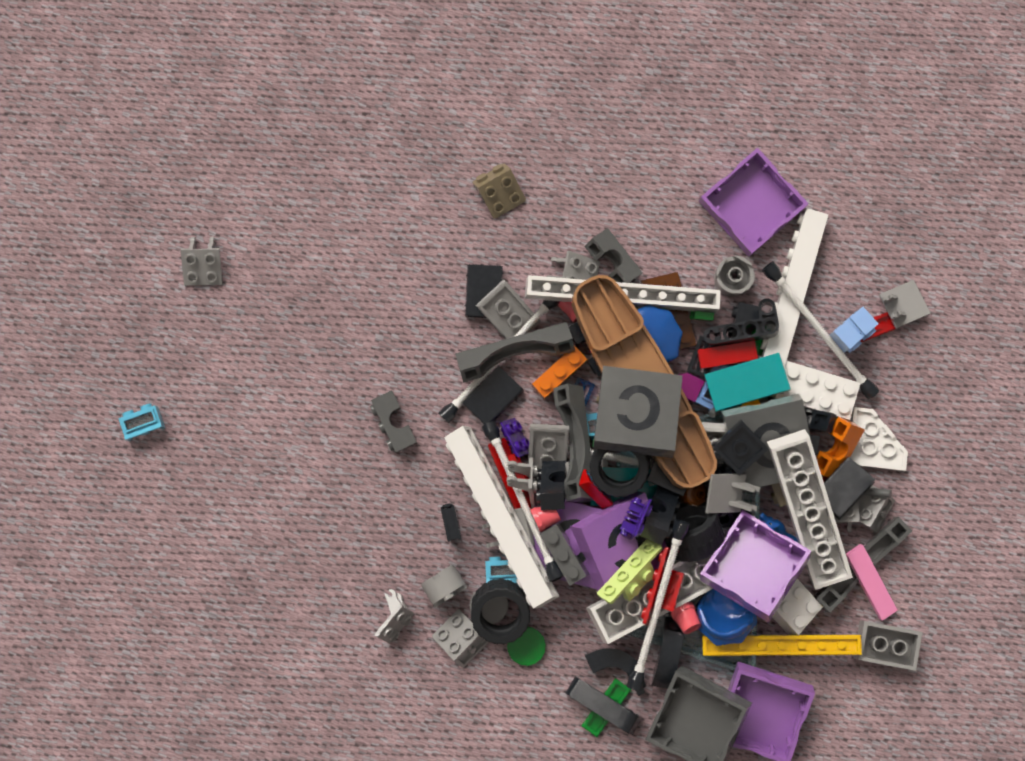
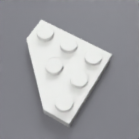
M853 407L851 421L865 429L850 458L859 466L906 471L908 451L899 443L887 425L881 421L878 414L873 409Z

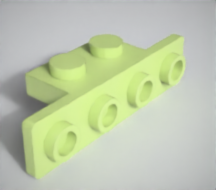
M646 539L597 592L598 597L609 604H613L623 594L625 599L631 601L639 594L646 583L652 580L654 569L651 561L663 550L662 546Z

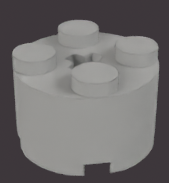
M732 256L724 259L714 273V285L722 294L729 297H738L744 294L752 286L755 279L752 264L741 256ZM733 273L737 274L735 280L731 276Z
M454 565L445 568L421 584L435 608L468 588Z

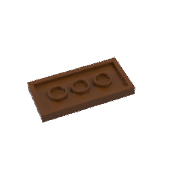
M678 272L640 281L641 284L682 287ZM668 310L672 313L683 332L679 350L696 346L688 311Z

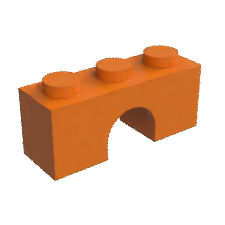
M575 345V351L564 354L532 383V387L544 400L554 392L553 388L559 387L569 376L573 375L587 362L588 359Z
M837 417L832 433H829L835 437L833 447L826 452L819 451L816 456L820 472L823 476L829 477L839 467V464L847 457H851L865 429L852 421Z

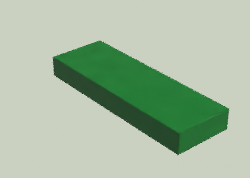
M615 678L604 694L622 704L631 689ZM591 711L581 726L598 737L609 721Z

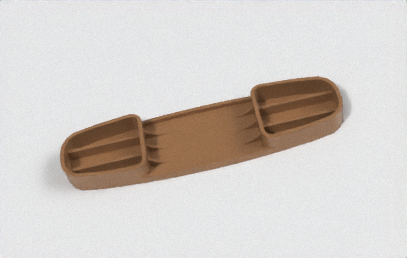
M597 275L577 286L572 296L571 305L601 373L603 366L674 374L656 342L644 326L643 317L613 278L607 275ZM681 388L673 458L652 456V458L674 486L680 489H691L710 479L711 474H714L717 469V459L699 416L693 412Z

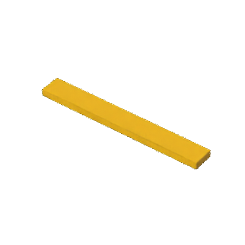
M747 635L742 643L716 646L706 636H702L703 656L862 655L861 635Z

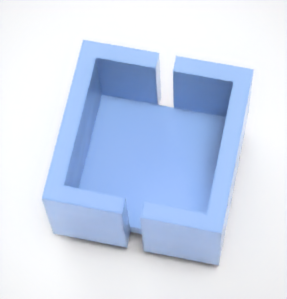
M861 307L829 335L843 352L848 351L850 353L862 344L861 339L864 341L877 331L875 327L878 325V322L864 307Z

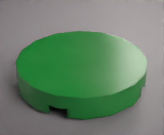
M528 627L516 641L507 643L509 656L520 665L529 666L541 660L545 653L546 644L544 637L533 627Z

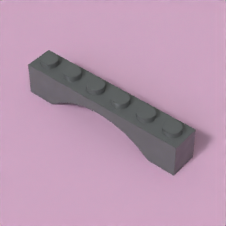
M564 322L455 353L464 383L482 378L493 366L516 355L544 353L559 356L573 352L575 348L568 324Z
M567 383L553 388L555 407L564 425L569 426L570 465L564 481L566 502L582 504L593 500L579 486L583 470L586 469L590 473L589 466L591 461L583 386Z
M893 517L864 546L873 565H876L912 532L900 517ZM850 564L849 567L853 578L823 587L814 596L823 606L822 609L825 612L830 613L859 582Z

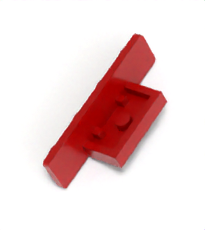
M502 438L501 445L508 460L522 463L520 457H516L515 453H511L506 439ZM492 443L488 444L489 451L513 508H522L513 487L507 485L508 476ZM514 472L516 478L529 479L527 475ZM522 490L525 499L529 505V508L531 509L528 491Z
M665 547L664 551L662 550L659 554L658 570L655 569L652 578L654 585L647 594L649 602L647 608L644 607L641 615L642 623L649 625L651 614L653 613L656 597L665 572L666 562L670 555L671 549L669 547ZM672 570L662 602V609L675 611L685 577L684 573Z

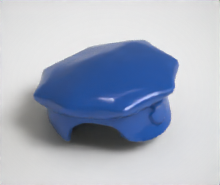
M645 305L639 308L638 312L643 317L644 326L656 342L667 363L676 359L679 355L683 332L672 313L652 305Z
M714 589L709 590L697 604V615L701 623V627L698 630L716 646L742 643L757 625V615Z

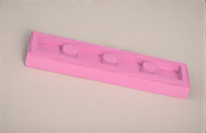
M859 544L847 552V560L879 620L883 621L898 611L864 546Z

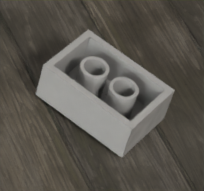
M859 621L857 635H861L862 655H854L853 659L916 671L922 632L868 621Z

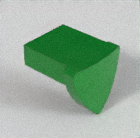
M691 311L689 317L690 320L713 321L714 313Z

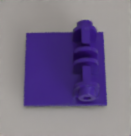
M515 418L500 422L501 431L504 437H507L506 441L509 440L510 443L508 445L512 446L510 449L513 454L515 453V456L520 458L528 454L529 440L523 435L520 422Z
M637 497L631 500L628 508L630 511L626 513L637 519L634 520L625 516V520H623L620 527L621 535L627 537L630 534V540L641 535L645 526L642 523L643 519L649 516L653 507L650 505L652 499H649L644 504Z

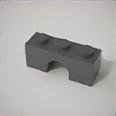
M608 228L593 237L584 246L595 261L600 258H607L613 263L614 271L609 277L613 278L616 282L632 283L643 273Z
M392 390L371 400L373 405L370 408L374 416L378 415L381 420L378 425L382 433H387L389 440H386L391 451L395 450L396 453H399L417 444L409 425L403 428H395L391 424L392 414L401 409Z
M560 523L540 534L569 586L589 575L580 557H577L571 548L569 538Z

